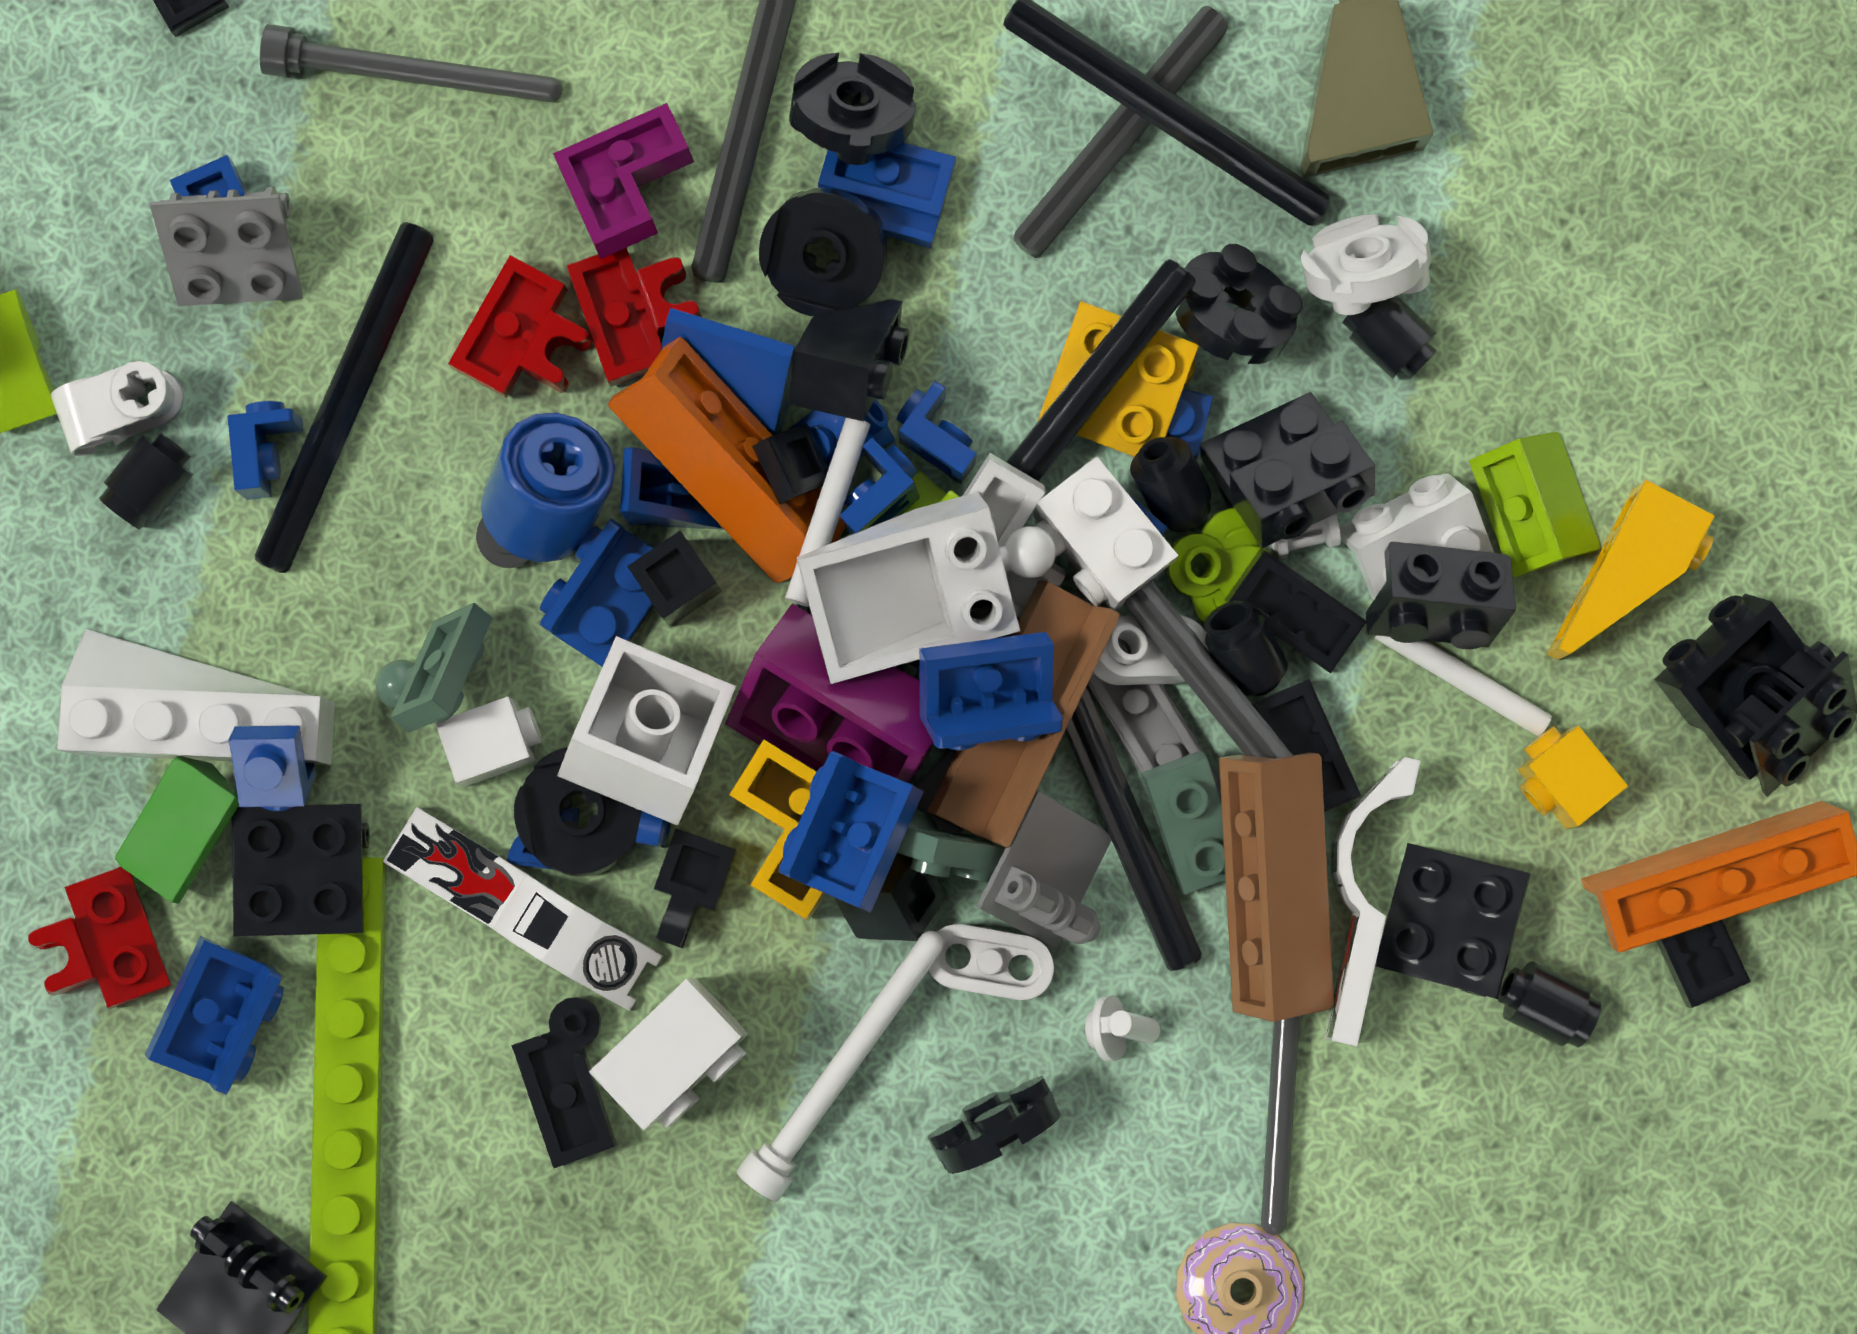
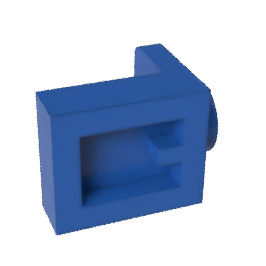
M935 380L926 394L916 389L900 410L896 418L898 422L903 424L899 430V442L950 478L962 484L975 466L977 453L969 448L973 441L961 429L945 420H942L938 426L930 421L946 397V387Z
M254 402L245 406L246 413L227 415L234 490L246 500L272 497L270 480L280 479L281 467L278 448L274 441L267 442L266 435L304 431L302 418L293 409H285L283 402Z
M871 438L862 446L869 462L882 477L877 482L873 479L864 481L845 500L844 505L847 509L840 514V517L851 535L903 514L920 498L916 485L912 480L918 474V471L910 460L893 444L885 451Z

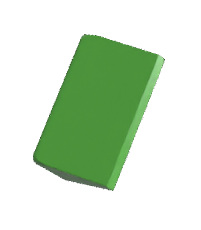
M183 756L175 757L118 850L115 860L123 869L171 903L179 904L238 808L237 791L212 763Z

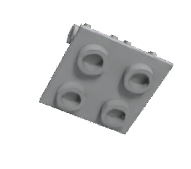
M267 187L264 192H248L244 196H239L238 191L232 189L228 190L227 196L222 198L217 190L209 191L208 197L207 195L181 196L180 193H171L169 200L150 203L178 306L303 299L301 283L285 218H290L291 203L288 193H277L275 187Z
M1037 790L1011 845L1005 848L976 907L1056 950L1063 938L1075 944L1093 941L1100 932V923L1096 912L1081 904V901L1112 841L1108 832Z

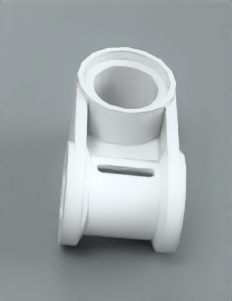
M142 361L129 362L97 376L69 382L53 390L50 394L73 456H85L96 453L94 446L111 440L114 441L115 445H118L128 437L164 425L177 416L184 401L183 388L175 377L168 372L159 370L150 363ZM149 382L155 385L157 389L148 393L150 404L146 406L139 403L137 398L146 394L144 384Z

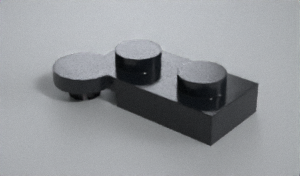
M579 997L564 999L554 1007L549 1018L550 1032L511 1045L553 1169L618 1145L596 1080L589 1073L592 1068L584 1048L592 1043L600 1032V1013L593 1003Z

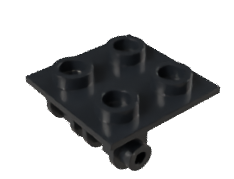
M1817 641L1811 647L1803 645L1780 667V672L1775 671L1770 676L1774 687L1787 700L1770 687L1761 684L1756 689L1760 700L1751 694L1738 708L1728 715L1730 723L1724 728V732L1734 744L1741 748L1750 742L1761 789L1767 797L1781 784L1787 787L1799 780L1810 765V757L1826 741L1830 743L1838 742L1853 727L1857 718V702L1849 656L1844 651L1835 657L1834 653L1822 642Z
M362 804L304 805L283 811H269L263 807H238L231 817L233 937L364 933L362 848L369 847L370 831L368 823H362Z
M1407 843L1375 966L1461 989V991L1473 995L1498 999L1531 874Z
M230 1201L219 1218L213 1220L209 1216H204L193 1226L190 1236L196 1241L195 1249L197 1251L156 1310L185 1334H288L327 1278V1275L234 1201Z

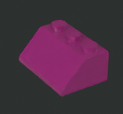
M793 603L755 653L725 722V725L756 744L760 745L765 740L816 772L824 766L829 753L835 751L859 764L909 784L913 782L934 747V743L920 719V681L894 666L831 684L812 615Z

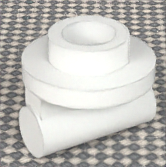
M1105 996L1100 997L1096 1001L1093 1010L1088 1013L1085 1022V1032L1091 1048L1096 1049L1102 1060L1118 1061L1125 1054L1127 1048L1126 1039L1152 1043L1159 1037L1160 1026L1153 1018L1124 1011L1123 1005L1118 998Z

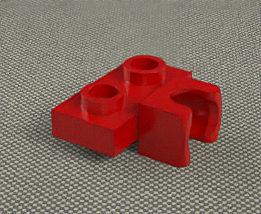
M625 248L602 259L597 254L566 265L610 387L646 374L661 352L662 343L659 337L664 336L670 308L702 317L699 307L694 301L672 304L664 300V294L669 287L680 284L686 279V271L681 258L672 257L638 269L636 273L629 251Z
M509 255L448 365L453 370L505 398L508 397L522 371L554 390L564 393L569 383L562 370L550 363L552 352L561 345H569L579 351H587L591 348L593 339L587 330L555 313L568 291L565 284Z
M122 867L66 886L65 890L75 918L70 917L39 928L28 935L29 943L39 949L46 950L56 946H63L68 952L69 959L65 968L58 973L50 975L44 982L45 989L51 996L64 994L98 980L106 1006L112 1009L172 986L133 875Z

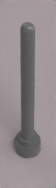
M267 24L261 38L260 69L264 75L289 78L291 72L302 73L304 68H312L544 102L557 101L563 91L559 80L548 76L308 43L306 36L297 35L293 27Z
M1300 1016L1273 1023L1261 1212L1262 1228L1271 1235L1282 1233L1287 1225Z

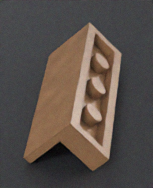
M1038 580L1019 619L1020 631L1013 633L1012 636L1046 632L1054 643L1053 703L1063 717L1062 731L1042 734L1037 739L1030 741L1006 739L979 743L977 746L967 750H956L927 812L981 839L1005 848L1011 845L1118 622L1120 613L1111 608L1093 606L1048 581Z
M1306 753L1275 759L1241 754L1219 757L1233 1012L1276 1022L1329 1010L1333 1007L1334 999L1321 756L1316 753Z

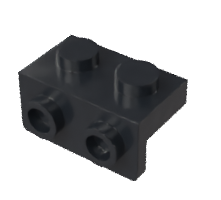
M1390 542L1384 551L1386 582L1366 611L1367 634L1391 637L1394 641L1401 643H1413L1423 640L1451 643L1459 649L1489 647L1516 611L1511 558L1506 554Z

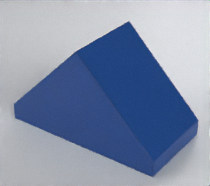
M635 447L624 448L620 513L629 525L724 530L651 451Z

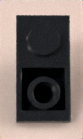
M888 299L812 317L794 350L789 404L864 422L875 398L885 399L891 381L893 365L901 366L906 354L909 329L900 327L903 302Z

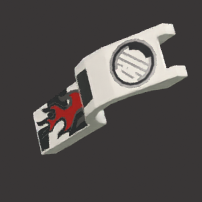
M1404 757L1400 761H1395L1343 816L1331 843V876L1341 902L1352 914L1334 990V1004L1330 1009L1324 1035L1326 1040L1352 1046L1358 1045L1386 919L1384 914L1367 902L1355 883L1351 852L1356 831L1368 814L1375 808L1389 800L1413 795L1420 760Z
M416 807L383 860L385 864L491 927L504 938L538 960L628 1011H631L637 1001L628 993L645 965L649 962L657 967L663 958V955L580 908L527 872L507 862V860L419 807Z

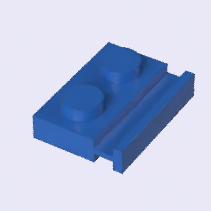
M902 143L890 151L874 154L873 159L865 165H851L840 160L836 152L827 150L818 188H833L847 192L860 199L867 207L874 209L883 223L882 231L884 236L932 249L938 222L941 218L954 172L956 156Z

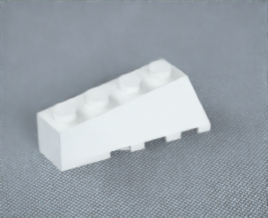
M85 629L62 684L57 750L81 756L174 759L177 756H183L196 760L232 762L229 737L234 726L300 725L305 763L331 766L335 702L321 696H312Z

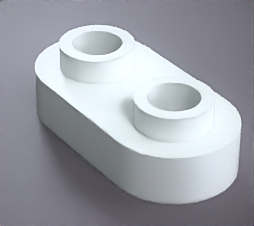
M1133 616L1119 617L1093 672L1104 682L1113 685L1179 684L1186 682ZM1181 616L1207 648L1205 644L1206 632L1202 626L1189 617ZM1118 639L1128 643L1131 648V654L1125 653L1120 648Z
M963 924L949 925L937 931L943 937L944 948L929 968V972L943 986L1014 1000H1029L1043 993L1053 978L1054 963L1051 953L1042 942L1033 937ZM953 944H962L970 952V962L962 969H953L946 963V950ZM1017 955H1025L1033 963V973L1026 980H1016L1009 973V962Z

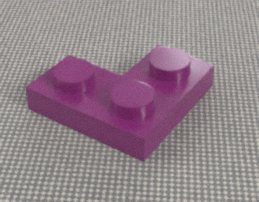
M667 103L553 153L600 259L658 234L638 187L694 163L689 147Z

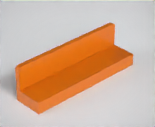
M680 336L663 347L642 379L615 394L608 402V406L775 583H781L793 575L797 563L796 557L800 555L821 488L779 504L752 447L772 436V434ZM839 517L831 543L838 541L845 529L841 517Z
M1819 801L1581 878L1584 889L1597 896L1611 947L1621 953L1857 876V841L1849 812Z

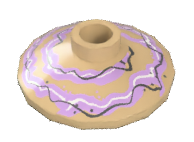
M1228 1223L1206 1231L1187 1249L1177 1271L1176 1299L1184 1321L1195 1334H1286L1293 1327L1303 1305L1304 1277L1295 1253L1278 1235L1268 1234L1262 1227L1256 1224ZM1240 1278L1251 1280L1254 1286L1252 1297L1245 1302L1233 1300L1230 1294L1232 1284Z

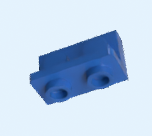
M612 518L603 529L594 526L577 549L575 557L581 562L569 580L566 582L561 578L558 579L544 597L540 605V611L545 613L540 625L603 667L616 636L630 642L654 606L627 567L653 548L626 531L621 524Z

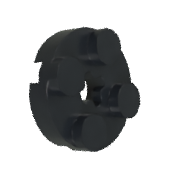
M839 52L813 58L805 63L795 75L789 122L796 131L801 132L818 146L836 152L840 160L851 165H865L873 159L874 154L890 151L901 145L909 137L913 129L917 103L913 100L914 86L910 78L901 69L882 58L862 53L859 55L858 63L851 61L838 62ZM860 102L865 104V106H851Z
M813 188L808 191L795 193L773 213L763 229L759 244V262L765 277L768 275L771 285L778 291L777 296L786 306L801 314L816 317L854 308L862 301L864 302L874 292L886 268L888 249L887 241L882 231L883 223L874 209L867 207L860 199L838 189ZM821 237L832 240V247L840 252V260H831L827 268L816 266V255L807 252L808 243L817 244Z
M1228 244L1221 252H1207L1198 255L1186 265L1185 268L1195 277L1196 283L1180 303L1175 314L1181 328L1198 346L1208 353L1225 360H1229L1232 353L1252 356L1247 364L1269 362L1282 352L1297 328V316L1303 308V301L1297 291L1286 286L1272 271L1258 263L1255 255L1249 249L1238 244ZM1226 303H1233L1237 305L1239 309L1234 311Z
M566 747L544 756L533 767L534 770L526 777L523 786H520L514 803L515 825L523 845L545 867L568 876L596 875L613 868L624 857L630 855L637 846L635 841L642 811L557 776L568 749ZM577 794H583L587 804L597 803L598 807L597 814L589 817V826L578 829L574 821H563V818H561L562 810L572 807L571 797Z
M1043 1076L1033 1078L1019 1085L1009 1093L1011 1098L1003 1102L1000 1101L996 1092L978 1099L962 1109L967 1119L963 1122L962 1119H958L930 1133L928 1140L948 1173L955 1174L981 1166L1002 1156L1000 1149L1018 1138L1023 1145L1051 1127L1061 1117V1113Z

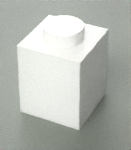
M509 696L451 716L444 722H435L455 783L466 787L537 761L532 746L542 743V738L530 707L520 710L517 701Z

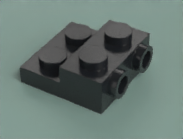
M1312 392L1200 443L1201 460L1262 548L1281 539L1289 540L1303 534L1311 525L1338 512L1346 513L1353 511L1368 498L1375 495V464L1342 420L1334 424Z
M1745 593L1742 597L1738 595L1730 596L1719 602L1708 616L1712 625L1696 640L1685 639L1672 646L1665 653L1662 660L1666 669L1654 680L1687 723L1701 729L1734 772L1738 776L1751 780L1758 773L1750 742L1741 748L1727 737L1724 728L1730 723L1728 715L1738 708L1751 694L1760 700L1756 689L1761 684L1770 687L1787 700L1774 687L1770 676L1775 671L1780 672V667L1805 644L1772 601Z

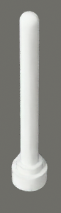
M927 931L920 936L772 1144L765 1142L759 1151L751 1149L736 1170L739 1177L755 1191L772 1201L778 1202L794 1180L790 1173L796 1166L792 1159L942 952L944 940L938 932Z

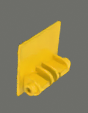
M1080 301L1038 421L1121 315ZM1159 330L1076 435L1134 457L1148 441L1159 437L1166 438L1184 386L1189 385L1197 365L1194 359L1199 346L1192 341Z

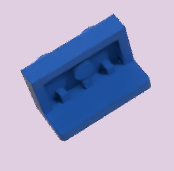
M1040 632L919 648L920 719L934 745L937 748L967 750L977 746L979 743L1006 739L1030 741L1037 739L1042 734L1062 731L1063 717L1053 703L1054 643L1048 634Z
M831 751L824 766L819 768L812 779L810 798L798 826L792 829L786 838L779 873L871 913L924 791L909 783L859 764L845 755Z
M200 936L150 1041L145 1056L150 1061L210 1084L213 1090L227 1095L234 1080L241 1082L251 1068L256 1053V1046L251 1043L261 1022H270L280 1006L284 993L283 986L279 985L282 975L268 963Z

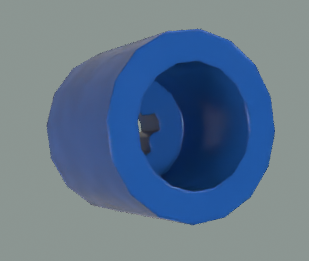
M557 412L534 414L515 424L502 442L485 485L480 507L485 528L498 545L516 557L535 562L558 561L577 552L585 536L594 527L612 489L616 467L612 452L599 432L579 418Z

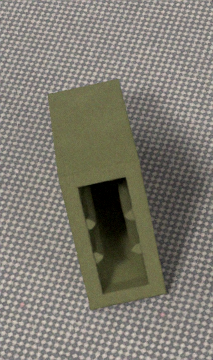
M1339 0L1340 3L1334 4L1326 25L1300 167L1303 178L1424 150L1431 139L1433 130L1398 0Z

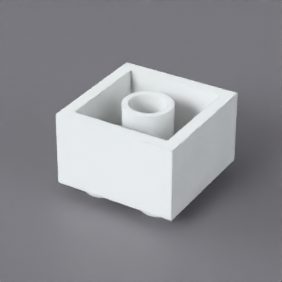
M616 636L571 738L557 776L678 826L699 780L736 686Z
M697 978L685 979L598 1062L589 1073L643 1131L657 1122L666 1129L680 1119L700 1099L692 1089L706 1075L713 1082L720 1080L747 1054L739 1044L749 1033Z

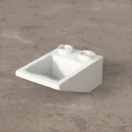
M975 492L914 509L796 557L830 683L833 684L919 660V648L994 639L1019 632L1020 628L1006 572L1012 571L1023 578L1042 576L1052 567L1056 556V548L1047 532L1032 526L1022 527L1014 531L1007 539L1005 546L999 547L989 506L979 493ZM970 537L976 540V549L970 556L963 549H958L954 553V547L960 539ZM984 599L992 602L991 605L970 610L972 605L978 600Z

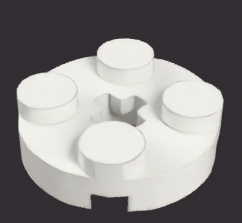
M1378 214L1360 215L1333 223L1320 230L1312 238L1314 249L1309 254L1303 250L1301 263L1306 286L1316 297L1331 301L1334 311L1343 315L1359 314L1367 310L1371 303L1383 301L1400 294L1419 292L1425 289L1430 282L1429 266L1431 263L1428 234L1421 224L1413 219L1397 216L1399 226L1379 225Z

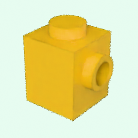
M1579 725L1567 729L1561 734L1555 726L1543 732V734L1523 749L1530 759L1517 769L1526 780L1520 786V789L1529 803L1543 816L1552 812L1565 829L1579 827L1628 787Z

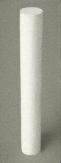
M845 418L799 556L831 544L863 448L862 446L865 443L870 428L868 422ZM797 562L785 599L809 607Z
M1376 635L1374 638L1537 737L1543 734L1552 719V715L1429 641L1420 640L1413 643H1401L1386 636Z

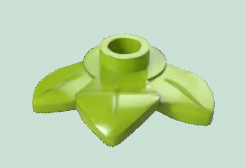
M1235 508L1215 513L1207 521L1200 534L1185 535L1171 546L1178 554L1175 562L1166 568L1168 580L1178 592L1191 597L1197 618L1203 624H1205L1207 617L1212 611L1227 603L1224 601L1261 548L1257 547V540ZM1199 553L1207 561L1206 572L1201 577L1195 576L1191 569L1192 559Z

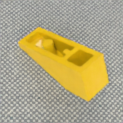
M1648 480L1633 488L1546 655L1556 660L1570 655L1684 574L1688 568L1696 571L1712 546L1714 538L1706 534L1715 515Z

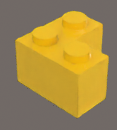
M763 740L729 794L738 802L784 829L752 881L751 886L802 918L810 921L826 893L780 874L779 867L783 860V847L786 838L792 829L798 826L809 801L810 785L816 771Z

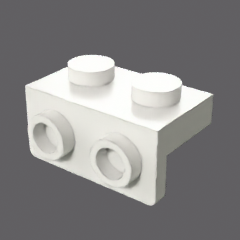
M1097 456L1036 503L1033 517L1037 524L1033 527H1038L1047 532L1055 544V557L1063 553L1078 573L1073 576V580L1083 596L1093 606H1099L1103 603L1106 608L1117 611L1124 605L1123 603L1127 598L1175 562L1178 557L1174 549Z
M1450 474L1432 475L1422 478L1411 485L1409 492L1385 504L1369 505L1359 510L1351 521L1339 527L1341 541L1353 551L1373 600L1386 582L1384 551L1390 542L1494 553L1472 492Z

